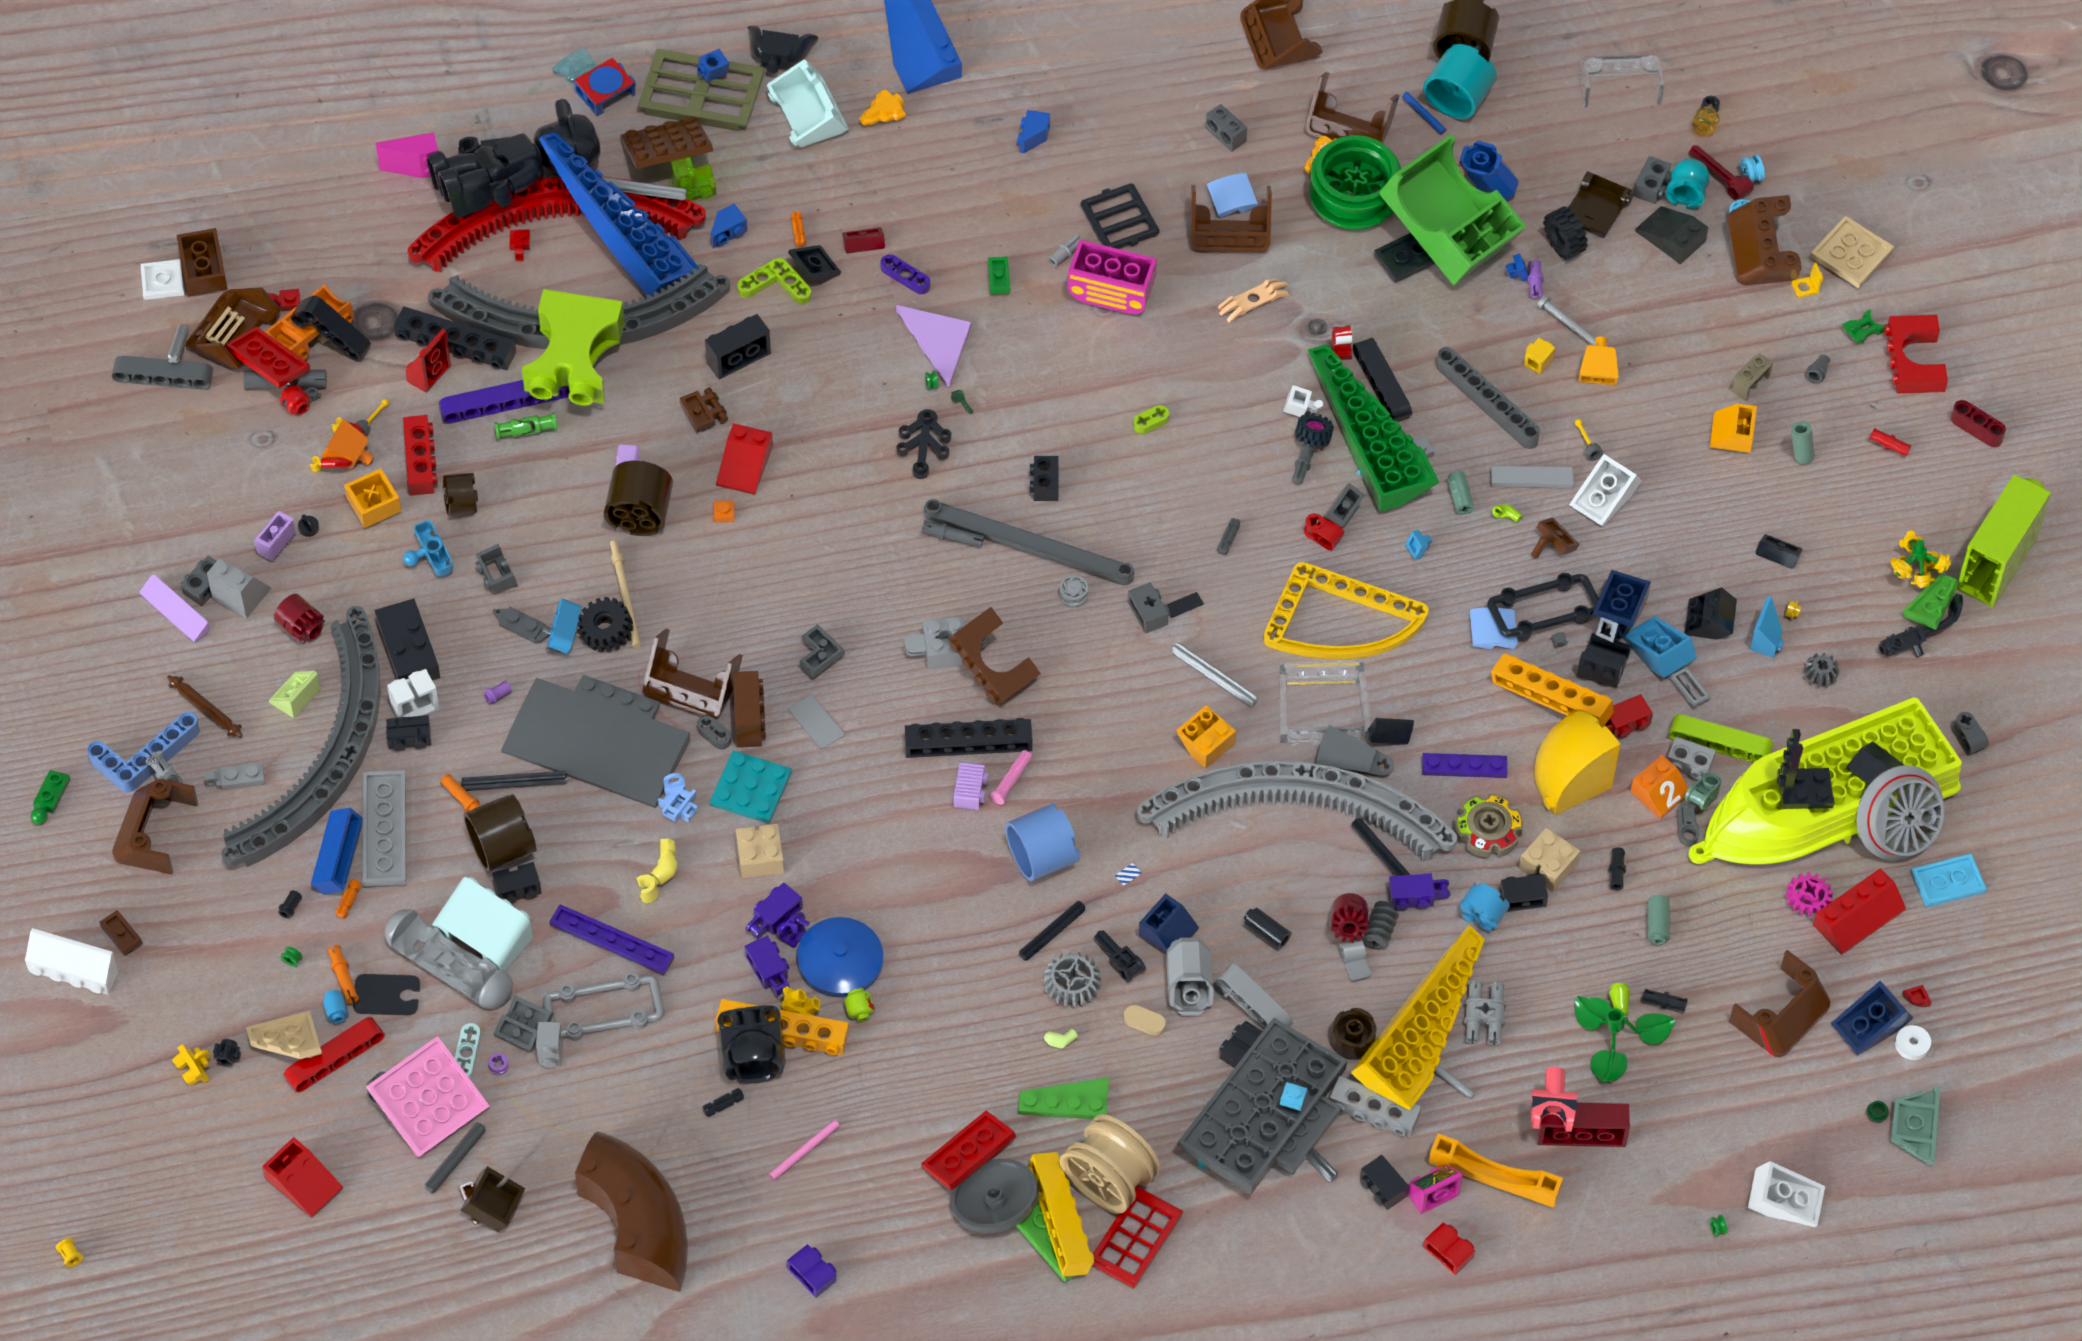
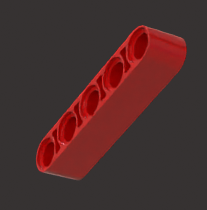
M366 1017L320 1046L322 1054L300 1059L290 1065L284 1071L283 1076L296 1092H302L378 1044L384 1038L385 1033L372 1017Z

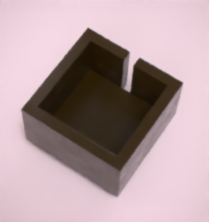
M487 1166L479 1173L461 1211L493 1230L500 1232L508 1224L525 1188L509 1178L498 1188L496 1185L503 1180L504 1175Z

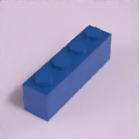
M351 807L330 811L311 885L323 895L342 892L345 888L363 818Z

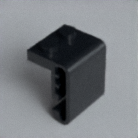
M1592 633L1589 645L1587 644L1585 652L1582 651L1577 675L1618 687L1632 645L1617 640L1612 643Z

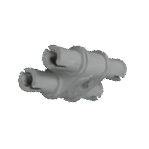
M1475 980L1469 982V997L1465 1001L1466 1017L1464 1018V1023L1467 1026L1465 1041L1471 1044L1472 1036H1474L1473 1044L1479 1043L1480 1027H1489L1487 1043L1493 1045L1495 1037V1046L1500 1045L1501 1031L1505 1025L1504 1009L1506 1008V1003L1503 1000L1505 985L1499 982L1498 990H1496L1497 982L1491 983L1490 999H1483V983L1477 980V988L1475 989Z

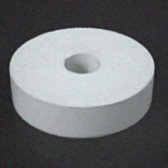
M1915 1025L1903 1027L1898 1032L1895 1040V1047L1898 1053L1909 1060L1922 1059L1928 1054L1931 1046V1038L1928 1032Z

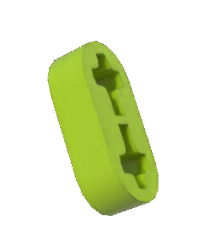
M1158 405L1136 415L1133 421L1134 430L1139 434H1146L1165 425L1169 421L1168 408Z

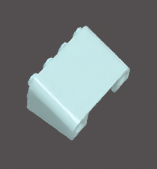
M472 877L462 878L432 923V927L440 929L444 937L452 941V935L480 952L482 957L490 960L497 966L498 970H506L533 939L529 915L523 910L519 911L514 908L508 900H502L497 897L491 889L483 888Z

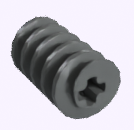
M1377 901L1374 904V909L1367 926V933L1362 938L1365 945L1372 948L1388 947V941L1391 940L1390 934L1394 932L1393 927L1396 926V920L1399 918L1398 912L1395 911V907L1391 903Z

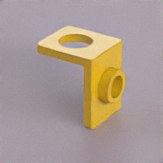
M1813 263L1810 277L1792 281V287L1798 298L1819 294L1821 283H1823V275L1817 263ZM1804 283L1810 289L1808 291H1801L1798 285Z

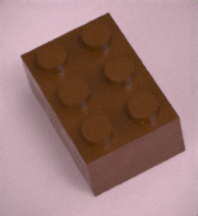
M216 228L178 234L177 241L188 296L227 290L228 287Z
M758 671L733 672L737 748L762 747V738H766L763 679H759Z

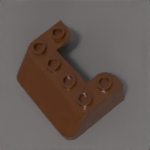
M1789 195L1757 198L1729 213L1727 225L1736 278L1740 284L1756 285L1797 280L1802 269L1800 257L1794 251L1779 252L1773 219L1774 216H1783L1790 211L1791 202Z

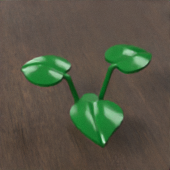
M1577 996L1575 1000V1015L1578 1023L1583 1028L1593 1031L1597 1030L1601 1024H1607L1612 1033L1611 1052L1607 1050L1598 1051L1593 1055L1590 1063L1592 1072L1603 1083L1619 1079L1627 1069L1626 1056L1623 1053H1615L1616 1032L1623 1030L1625 1024L1636 1034L1640 1033L1641 1040L1650 1045L1664 1042L1675 1025V1019L1670 1016L1650 1013L1642 1015L1636 1020V1029L1629 1022L1628 1017H1624L1622 1010L1618 1008L1611 1009L1610 1004L1603 999Z

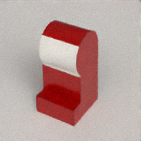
M1350 325L1333 327L1331 338L1332 350L1341 360L1352 359V332Z

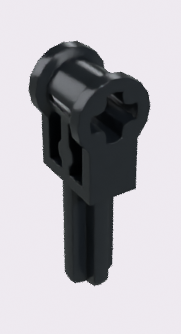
M1104 930L1098 931L1094 936L1095 940L1110 955V964L1124 981L1129 983L1132 981V977L1146 971L1144 962L1127 945L1121 949Z

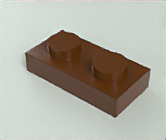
M118 910L100 921V926L124 955L143 943L139 935Z

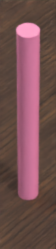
M836 1120L829 1123L768 1174L773 1181L776 1180L840 1127L839 1123Z

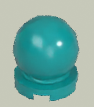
M1685 158L1676 163L1671 171V181L1667 185L1666 197L1669 202L1677 206V203L1685 205L1686 209H1696L1702 205L1706 197L1705 189L1709 184V171L1705 164L1696 158Z

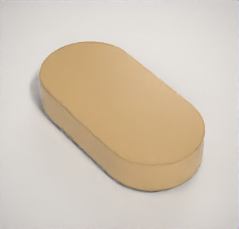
M1137 1005L1129 1006L1124 1011V1022L1131 1028L1152 1036L1160 1035L1165 1030V1019L1158 1013Z

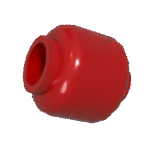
M292 385L283 389L280 403L291 415H302L309 409L310 397L300 386Z

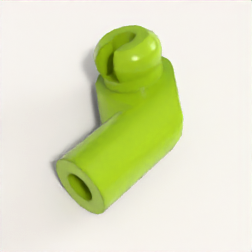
M1509 504L1496 505L1492 509V513L1496 518L1510 517L1516 523L1520 522L1523 518V514Z

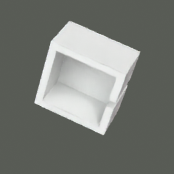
M426 669L413 672L406 680L405 678L397 679L387 685L390 705L396 718L429 715L440 710L436 687Z

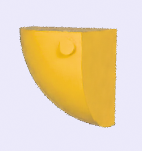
M1576 711L1560 720L1547 733L1537 752L1534 765L1536 786L1543 798L1545 807L1551 810L1554 816L1613 787L1620 743L1606 726L1601 727L1599 720L1587 712Z

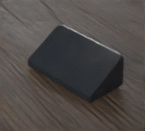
M1764 534L1759 541L1756 555L1793 569L1803 549Z
M1375 718L1368 728L1370 741L1372 743L1408 744L1414 720Z

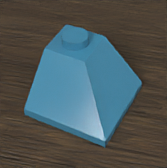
M1767 596L1754 630L1750 650L1774 658L1776 651H1781L1784 640L1781 639L1783 630L1771 596Z

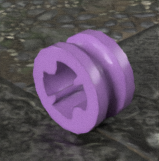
M494 1053L490 1056L488 1061L490 1071L495 1075L506 1073L509 1067L507 1057L502 1053ZM502 1061L503 1066L495 1067L494 1062Z

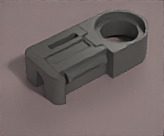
M1681 804L1677 810L1679 840L1688 847L1695 845L1699 838V824H1696L1697 806L1695 804H1690L1689 807ZM1685 832H1692L1695 838L1686 839L1683 834Z

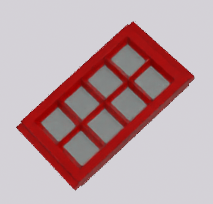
M1138 1186L1135 1189V1200L1124 1213L1118 1214L1093 1252L1094 1264L1092 1265L1132 1288L1137 1286L1183 1214V1210Z

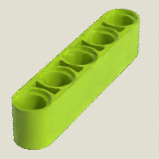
M1677 714L1673 717L1668 733L1669 738L1673 741L1675 737L1714 749L1716 753L1752 763L1771 754L1774 745L1773 741L1769 738L1682 714Z

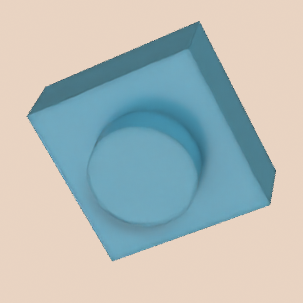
M1286 1082L1280 1099V1105L1301 1111L1308 1088Z

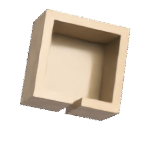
M778 824L759 826V830H755V826L736 829L741 878L784 873Z
M1545 828L1521 855L1519 869L1527 875H1537L1538 866L1541 867L1539 875H1544L1546 888L1554 892L1578 865L1581 851L1548 828Z

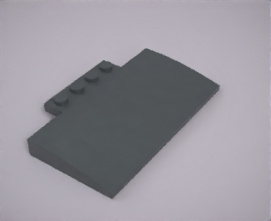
M586 675L582 676L575 691L536 677L501 751L504 754L551 771H566L568 777L656 808L658 799L664 793V778L675 772L690 743V732L654 720L660 708V702Z
M1273 1017L1179 1139L1178 1145L1214 1172L1249 1194L1254 1192L1275 1163L1294 1174L1341 1112L1342 1107L1327 1099L1326 1095L1335 1085L1339 1076L1346 1070L1347 1060ZM1286 1082L1308 1088L1301 1111L1280 1105V1099Z

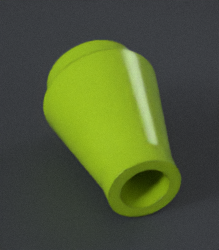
M1626 983L1612 984L1609 995L1613 1006L1622 1010L1624 1016H1627L1629 1014L1630 989Z

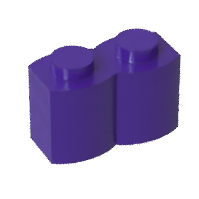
M807 1244L787 1260V1268L813 1296L818 1297L836 1282L837 1271L831 1263H826L821 1259L822 1255L817 1248H811Z

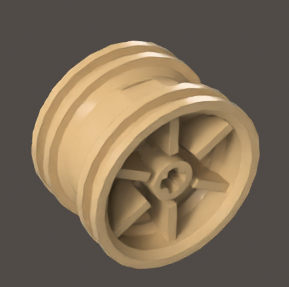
M1097 1115L1085 1128L1084 1135L1086 1140L1083 1143H1072L1060 1157V1165L1068 1180L1088 1200L1111 1213H1124L1136 1198L1134 1188L1137 1185H1148L1160 1171V1163L1150 1145L1135 1130L1109 1115Z

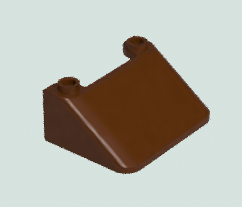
M1255 0L1242 10L1240 19L1257 65L1260 68L1269 69L1305 61L1323 53L1318 43L1311 42L1307 38L1302 39L1293 14L1302 10L1303 0Z
M262 287L225 291L186 341L185 346L188 350L229 368L241 367L244 363L226 349V344L224 346L222 343H212L205 336L228 306L232 308L231 311H236L238 316L245 318L228 342L255 327L259 328L262 323L269 325L275 322L281 309ZM227 315V317L224 319V321L220 324V326L217 328V330L213 333V335H212L213 338L218 334V332L221 330V328H222V327L225 325V323L228 321V319L230 318L229 315ZM235 319L219 338V342H222L237 321Z

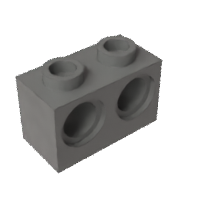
M1222 104L1206 114L1205 128L1231 152L1246 142L1247 126Z
M1649 156L1637 179L1633 196L1656 204L1658 198H1662L1664 195L1665 183L1669 184L1671 180V163Z
M209 555L204 560L199 561L196 568L190 574L185 575L181 582L183 594L200 606H203L212 597L207 572L216 563V560Z

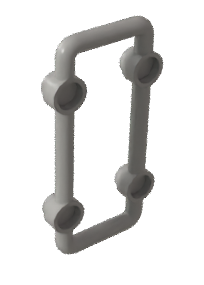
M633 972L626 974L622 980L575 988L571 984H564L560 987L559 991L547 993L543 998L544 1009L553 1012L551 1001L560 999L564 1003H572L576 996L625 988L629 992H635L641 985L650 984L655 1013L646 1014L642 1010H636L627 1018L581 1025L576 1021L570 1022L565 1029H561L562 1038L567 1037L572 1041L580 1040L583 1034L625 1026L632 1025L635 1029H643L647 1026L648 1022L660 1020L664 1015L657 978L652 975L639 976ZM554 1015L551 1022H555Z

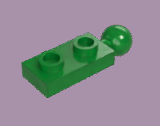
M49 770L33 801L35 809L30 815L33 823L38 825L45 823L48 818L46 811L54 813L70 782V775Z

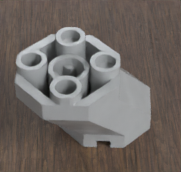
M1180 938L1174 940L1167 949L1166 961L1169 1003L1182 1016L1201 1015L1207 1006L1209 1008L1213 1004L1214 987L1210 948L1199 938Z

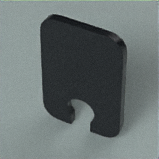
M361 974L355 980V990L359 997L357 1002L353 999V1009L356 1013L413 1015L418 1010V999L404 1001L400 998V994L404 990L420 992V980L416 976Z

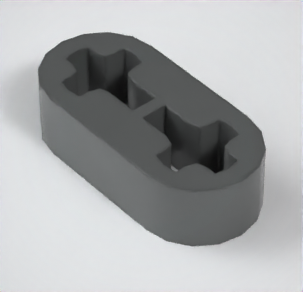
M702 716L698 720V733L714 747L722 750L731 745L729 730L711 716ZM705 724L706 726H708L710 724L711 729H709L708 727L703 728V725ZM718 736H719L720 738H724V737H725L726 740L724 741V740L721 739V740L718 741Z

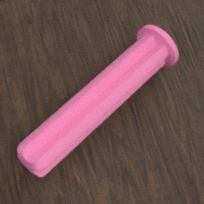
M1023 750L996 790L990 793L989 796L992 801L999 805L1005 803V797L1032 759L1030 752Z

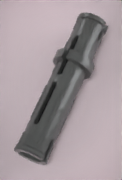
M924 520L922 533L939 536V539L942 540L946 538L982 548L984 535L952 528L945 523L941 525Z

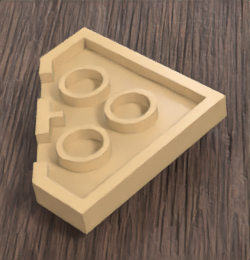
M310 1011L246 1027L252 1047L298 1059L311 1058L322 1054Z

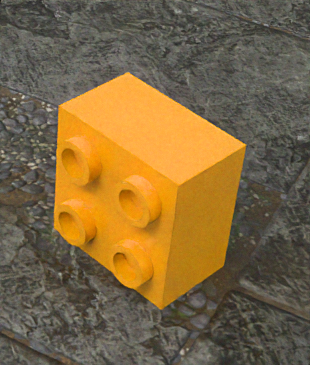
M381 468L344 485L346 499L364 528L401 512L399 496Z

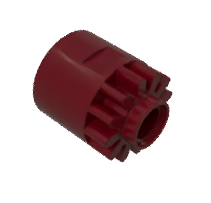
M291 594L286 597L274 613L275 622L298 642L303 644L307 640L310 642L315 639L322 631L323 627L321 624L325 622L324 616L299 594Z
M1354 893L1342 894L1332 904L1331 931H1335V938L1341 936L1342 942L1350 938V942L1354 943V938L1357 937V939L1361 940L1362 934L1367 933L1369 908L1366 900L1360 895Z

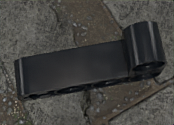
M310 296L302 300L291 315V320L300 327L312 325L354 361H361L371 346L370 341L318 296Z

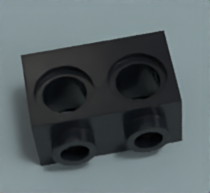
M1034 456V464H1030V476H1034V481H1030V493H1034V501H1058V456Z

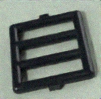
M1133 183L1112 190L1107 188L1102 190L1101 194L1084 199L1080 203L1104 246L1116 249L1127 245L1132 247L1137 245L1138 241L1158 235L1160 232ZM1130 192L1134 199L1094 213L1090 207ZM1138 207L1141 215L1102 228L1098 221ZM1145 221L1150 228L1111 243L1106 236Z

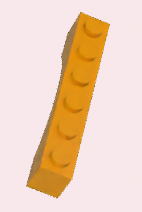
M1439 1133L1430 1151L1429 1164L1440 1168L1449 1165L1459 1171L1462 1176L1554 1208L1561 1191L1562 1177L1545 1171L1522 1170L1496 1163L1475 1153L1460 1141Z

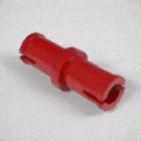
M1877 428L1873 429L1869 440L1885 446V449H1891L1905 457L1912 446L1895 438V435L1892 434L1890 436Z

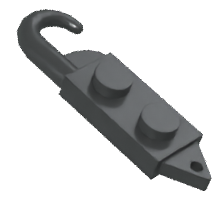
M512 607L508 609H493L500 627L533 643L542 642L550 636V627ZM552 648L545 649L547 652L550 653L559 652L558 650Z

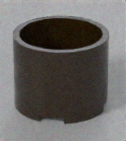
M1452 0L1444 3L1433 42L1435 55L1441 59L1447 49L1455 44H1463L1479 50L1478 54L1488 62L1499 23L1497 10L1484 4V0Z
M625 461L616 465L612 472L604 509L606 522L614 529L619 527L630 531L629 535L650 536L657 534L658 530L665 526L673 487L671 475L662 467L645 461Z
M514 794L506 795L463 814L466 829L474 850L487 872L527 857L537 851L532 830L529 829L524 817L525 813Z

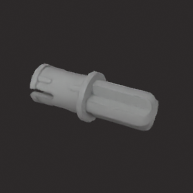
M1075 235L1065 244H1060L1058 250L1048 257L1049 263L1057 267L1064 259L1070 258L1072 252L1077 248L1079 240H1082L1080 236Z

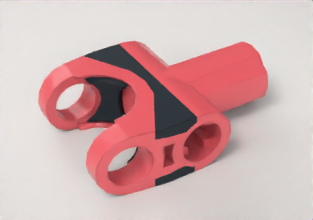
M1561 1067L1546 1069L1545 1090H1532L1531 1122L1534 1129H1539L1544 1116L1553 1114L1562 1119L1565 1131L1572 1132L1577 1108V1093L1565 1092L1566 1072Z

